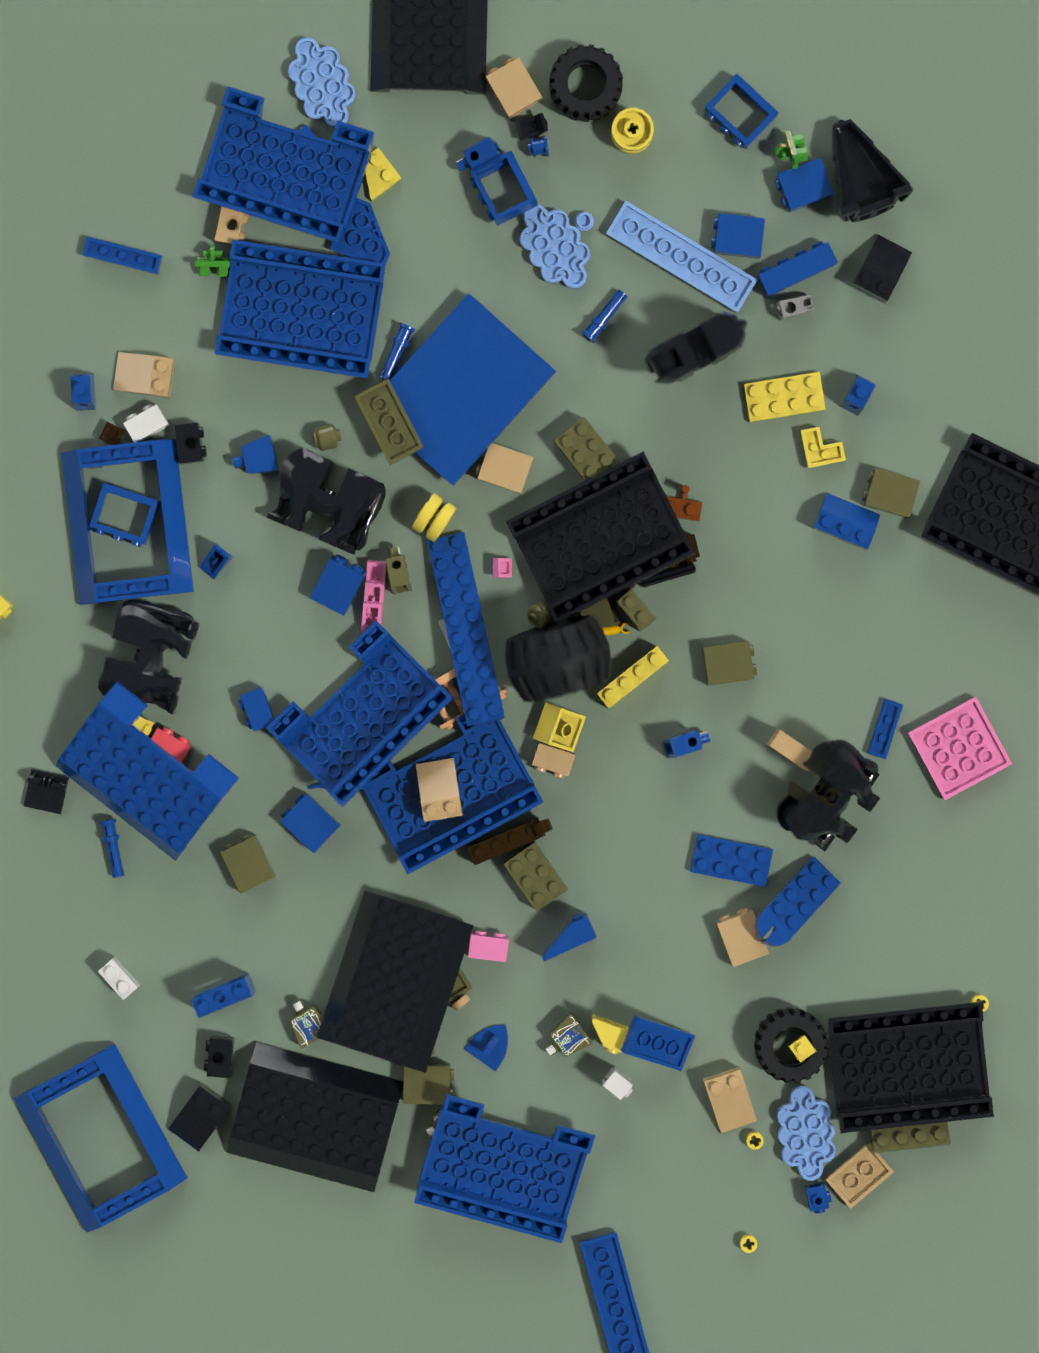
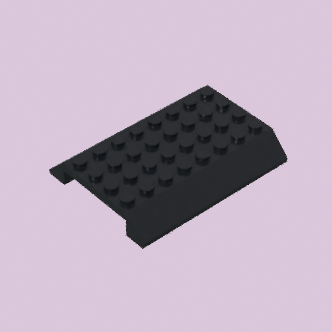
M372 0L370 92H390V90L466 91V94L485 95L488 0Z
M971 433L932 508L921 537L1039 594V465Z
M644 451L506 521L546 600L547 607L555 623L695 554Z
M364 891L316 1038L426 1073L473 925L392 898Z
M982 1002L828 1018V1038L840 1133L994 1117L992 1097L989 1095L982 1021L984 1019Z
M256 1042L233 1123L227 1153L375 1192L404 1081Z

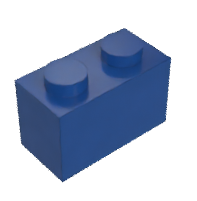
M263 687L240 695L239 705L242 711H246L248 718H245L248 728H252L253 732L267 727L275 719Z

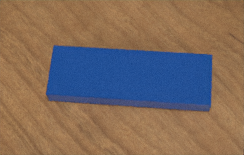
M884 699L867 754L886 759L903 704Z

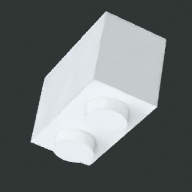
M149 404L143 408L144 412L138 415L134 413L126 418L127 421L123 424L134 443L142 442L170 426L159 405Z
M116 957L112 958L98 971L123 1000L140 986L138 981Z
M615 1066L602 1079L603 1086L620 1100L623 1097L627 1098L633 1091L632 1080Z

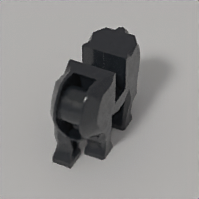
M725 311L701 322L698 327L684 334L680 333L657 345L645 357V363L648 364L651 373L655 372L658 377L654 382L672 384L692 376L694 372L726 359L743 346L746 337L744 330L747 326V321L744 319L738 320L736 315Z
M306 448L295 450L281 464L279 488L281 495L279 504L274 511L268 513L267 518L301 532L302 524L305 522L308 511L317 515L329 516L332 521V528L320 535L318 540L336 547L339 539L345 536L337 548L355 555L356 550L360 551L366 545L369 526L382 507L386 494L384 484L348 468L339 492L335 496L336 493L327 488H324L322 491L333 462Z
M138 599L125 601L119 610L111 638L141 646V648L137 649L134 660L137 663L115 657H106L104 668L98 681V689L101 694L105 696L119 682L145 704H160L166 708L168 713L175 714L182 678L160 673L163 667V652L167 648H175L182 658L188 659L193 642L191 640L196 639L200 623L194 622L193 617L186 612L166 611L155 604ZM181 634H183L184 636H186L188 639H191V640H186V639H184V638L181 636Z
M840 739L824 741L814 747L810 758L803 763L805 767L820 777L819 781L809 793L791 780L787 794L781 799L776 808V815L780 826L784 830L791 831L793 836L799 840L811 841L814 839V844L825 852L835 836L848 843L857 831L856 827L840 817L847 808L852 795L857 796V804L868 812L872 811L880 797L872 792L871 787L880 774L878 773L877 763L864 758L847 741Z

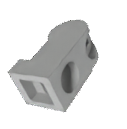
M812 295L782 300L775 304L779 320L815 310Z

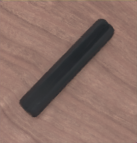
M694 563L662 571L640 581L641 586L648 587L695 573L696 568Z

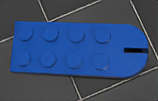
M815 856L811 857L758 915L755 922L757 940L763 938L774 927L773 932L761 944L778 947L787 943L841 882Z

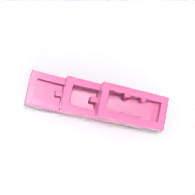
M367 561L361 634L375 620L380 625L382 624L386 561Z

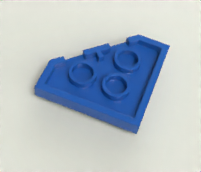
M357 198L344 235L339 243L332 242L330 250L348 258L384 263L386 267L391 254L371 204Z

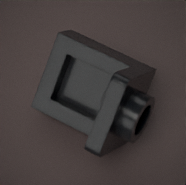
M543 113L519 119L515 122L520 140L538 137L548 131V123Z

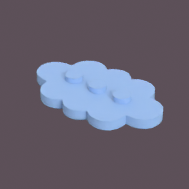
M312 38L300 39L295 45L297 59L290 63L288 75L296 83L295 94L299 100L304 102L305 113L311 119L318 120L324 118L325 122L332 128H335L337 120L347 123L349 119L347 107L355 101L356 92L354 87L348 83L349 72L345 66L340 64L339 53L333 47L326 46L320 48L318 43Z
M538 204V206L524 212L523 220L527 227L520 234V243L525 250L530 251V262L534 266L541 268L542 278L546 282L555 284L563 281L568 288H581L587 280V273L583 266L590 259V250L585 243L580 242V231L576 227L569 225V217L562 210H552L548 213L543 206Z
M799 1085L791 1090L789 1096L790 1103L783 1104L777 1111V1120L781 1125L777 1136L784 1145L781 1150L783 1161L789 1166H798L799 1174L803 1179L814 1181L821 1176L823 1163L830 1162L836 1154L835 1145L831 1141L835 1135V1128L829 1121L831 1117L830 1106L823 1100H815L813 1091L809 1087Z

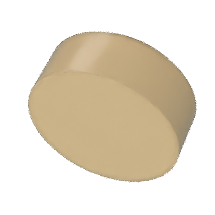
M463 994L451 1006L457 1011L470 998L467 994Z

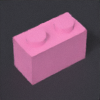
M475 930V933H471L468 958L506 962L509 938L505 937L506 934L494 933V936L486 935V931Z

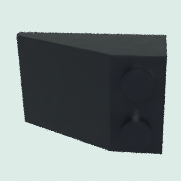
M878 234L851 286L886 303L912 252Z
M201 1083L168 1130L197 1151H200L230 1110L232 1104Z

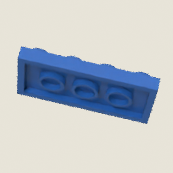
M698 834L690 872L766 887L773 849Z
M634 1015L620 1051L682 1071L695 1035Z

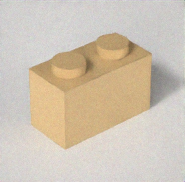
M539 742L532 765L535 766V770L544 773L546 770L554 772L553 776L564 779V776L569 777L576 754Z

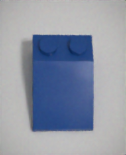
M580 912L571 916L572 920L565 925L543 952L542 958L544 961L597 938L587 913L582 914Z

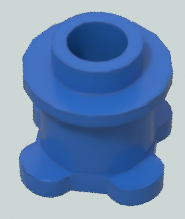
M543 136V139L533 140L532 138L531 142L528 143L529 154H533V157L545 154L548 157L547 136Z

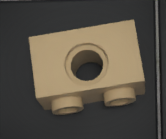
M221 207L215 242L232 246V240L244 241L245 232L242 231L244 224L247 225L249 215ZM236 221L238 223L237 228L229 230V222Z

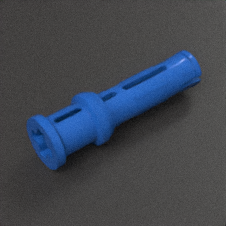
M618 289L600 314L591 319L590 325L585 331L582 330L581 334L590 342L595 343L596 337L602 330L606 329V323L628 296Z
M401 322L399 323L400 328L396 337H393L394 344L379 376L386 380L392 379L404 349L409 346L410 336L416 330Z
M116 818L99 822L103 830L104 837H102L104 843L106 842L112 878L124 876L117 841L119 840V834H117L115 827Z

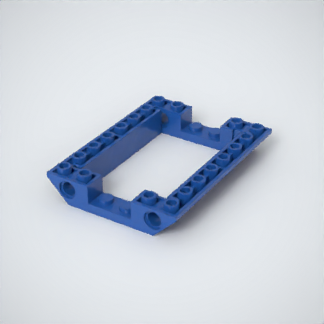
M176 439L143 441L62 452L79 605L194 592ZM156 460L170 575L96 583L82 469L102 468V466L135 462L145 463Z
M115 1044L83 1060L78 1065L56 1077L46 1080L13 1098L86 1233L101 1228L155 1199L188 1178ZM105 1073L159 1174L146 1178L137 1186L114 1198L107 1199L94 1208L92 1200L41 1106Z

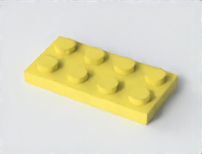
M820 372L743 384L749 422L826 410Z

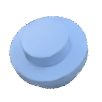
M580 212L575 217L577 229L588 231L592 228L594 219L590 213Z

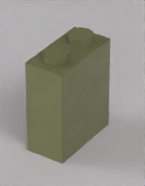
M875 468L873 472L870 471L867 482L870 483L869 488L864 490L862 496L863 506L900 517L910 518L920 480Z
M632 589L616 601V604L639 631H643L657 619Z
M749 641L702 647L708 686L753 680L754 675H757L756 664H752L751 656H754L753 644H749Z
M251 833L240 838L242 842L236 845L234 842L223 846L224 850L220 852L240 894L276 877L257 835L251 836Z
M429 1063L426 1073L404 1066L403 1104L442 1105L447 1094L454 1096V1088H450V1081H454V1069H451V1064Z

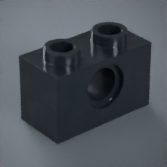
M198 422L174 425L180 464L205 462L204 457H207L206 446H202L201 439L204 438L203 426L200 427ZM190 438L196 440V446L192 449L187 447V441Z
M211 1036L210 1040H206L205 1052L209 1053L208 1060L205 1059L204 1071H207L208 1077H231L234 1037ZM214 1053H222L224 1059L222 1061H216L214 1059Z

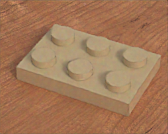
M867 1142L826 1177L825 1180L851 1209L894 1171L879 1153L873 1152V1146Z

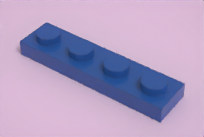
M91 237L86 238L82 254L85 257L157 275L162 260V255Z

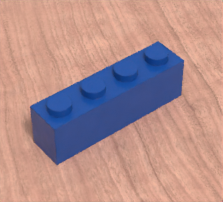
M820 241L812 245V250L807 252L805 249L795 253V258L791 260L784 258L777 262L778 266L772 269L768 266L760 270L761 274L757 278L766 297L768 298L835 266L838 261L829 242L823 244Z

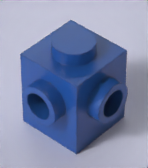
M822 1182L806 1185L805 1191L810 1212L814 1211L817 1214L825 1212V1209H829V1203L832 1200L830 1191H826L825 1184Z

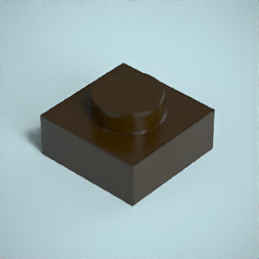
M107 422L99 439L110 445H118L125 430Z

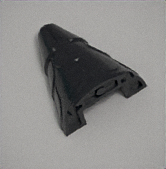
M851 119L846 121L839 120L834 123L831 129L833 162H835L838 207L842 220L848 222V219H850L852 223L864 221L891 210L898 200L900 202L906 200L913 192L910 182L890 163V160L873 144L874 142Z

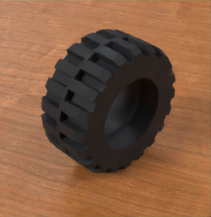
M583 44L577 45V48L573 49L571 47L567 49V52L565 54L562 53L558 57L557 62H554L549 80L550 95L557 109H560L566 117L570 116L575 121H578V119L583 120V122H589L592 119L596 121L600 117L608 115L620 99L623 75L620 71L619 63L615 62L614 56L611 53L607 54L605 49L601 47L599 49L595 48L591 44L587 47H583ZM590 66L602 74L604 88L597 98L584 101L577 99L569 91L568 78L572 71L578 67Z
M787 1007V1009H778L775 1013L768 1014L767 1018L761 1021L760 1027L755 1033V1055L760 1065L768 1075H771L778 1081L782 1080L784 1083H800L801 1080H809L814 1073L817 1074L820 1071L819 1068L825 1064V1057L828 1055L829 1042L823 1026L812 1014L799 1008ZM793 1027L803 1031L816 1052L801 1063L800 1061L795 1063L781 1061L774 1053L773 1042L776 1035L785 1028Z

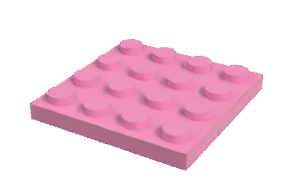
M977 697L967 700L908 732L943 800L951 798L1012 765Z

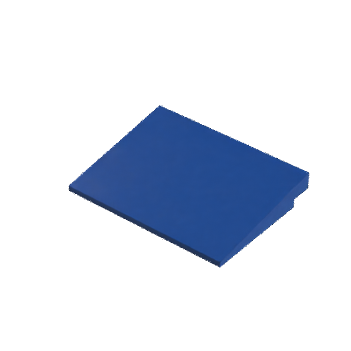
M468 293L395 374L390 382L424 446L423 449L415 453L454 486L556 373V370Z

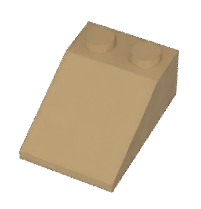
M118 352L113 390L170 398L176 360L152 355Z
M454 758L416 764L424 822L462 816L463 812Z
M739 1066L703 1078L721 1133L757 1121Z

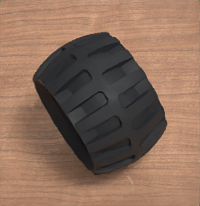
M593 615L567 618L558 623L552 622L544 628L535 627L511 636L506 640L505 660L507 672L514 689L524 702L544 701L593 687L610 678L611 652L609 643L602 627Z

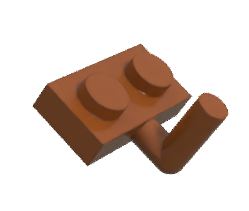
M684 485L681 488L680 498L667 497L677 518L693 521L700 520L702 502L687 500L690 490L688 485Z

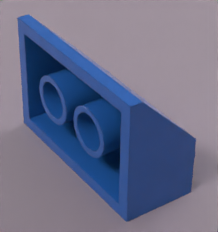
M827 493L813 529L861 549L868 550L875 534L880 514Z

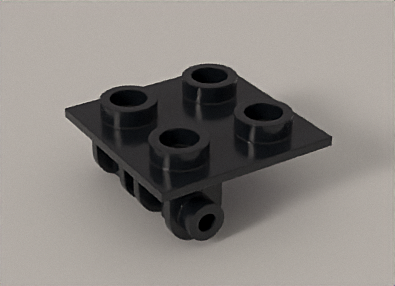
M31 769V774L27 779L28 788L24 807L61 814L69 777Z

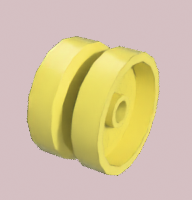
M627 108L619 112L614 118L611 129V137L615 147L627 154H638L644 151L650 145L654 133L651 117L644 110L638 108ZM630 129H634L636 132L635 134H632L628 131Z
M436 493L424 504L412 526L414 530L421 533L430 525L426 538L432 542L438 539L457 510V507L451 503H446L440 511L439 508L443 503V498Z

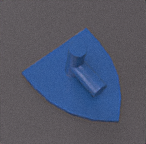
M494 1025L482 1030L471 1039L464 1050L496 1071L502 1063L508 1047L506 1025Z

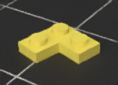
M820 427L800 431L807 468L846 461L843 443L823 445Z

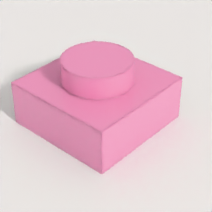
M493 558V578H511L512 558Z

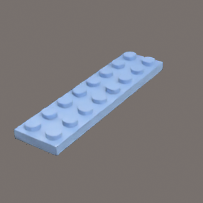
M628 201L624 202L606 233L609 237L736 313L739 312L757 282L756 278Z

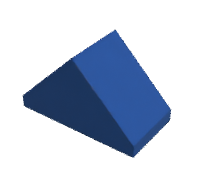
M215 544L199 568L215 579L233 556L220 545Z

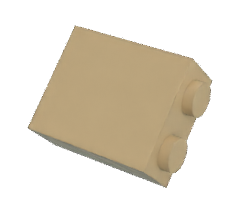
M514 57L504 62L505 66L499 69L497 67L487 72L488 75L486 76L488 85L509 120L542 101L540 92L519 57L517 59H514Z
M492 443L482 454L485 458L483 464H478L475 473L478 475L477 479L521 494L534 457Z
M777 729L766 745L808 772L810 769L805 767L803 763L810 758L812 751Z
M743 908L737 911V915L730 917L728 914L720 917L719 921L716 922L733 967L769 954L766 945L761 944L764 939L757 940L756 917L752 909Z

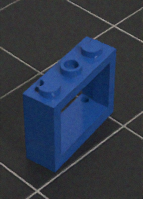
M738 74L722 88L704 109L705 115L710 121H716L720 125L719 129L725 135L730 134L734 138L733 142L740 148L744 147L745 149L755 141L779 114L775 108ZM733 86L767 116L748 138L714 108Z
M512 151L470 171L472 176L469 179L474 189L478 188L480 194L477 196L482 206L486 204L488 208L486 213L491 222L495 221L497 226L538 206L537 199ZM509 165L526 201L498 214L480 179Z
M103 483L89 527L94 528L93 532L104 535L105 532L111 533V538L123 541V538L131 540L130 544L141 547V544L147 545L161 501ZM108 492L151 506L141 537L98 523Z
M248 973L195 995L191 1002L198 1018L253 996L256 989Z

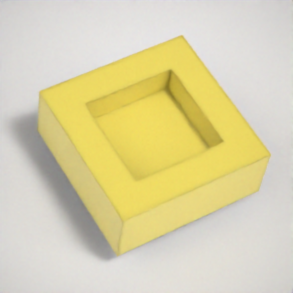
M805 1035L789 1045L800 1063L816 1052Z

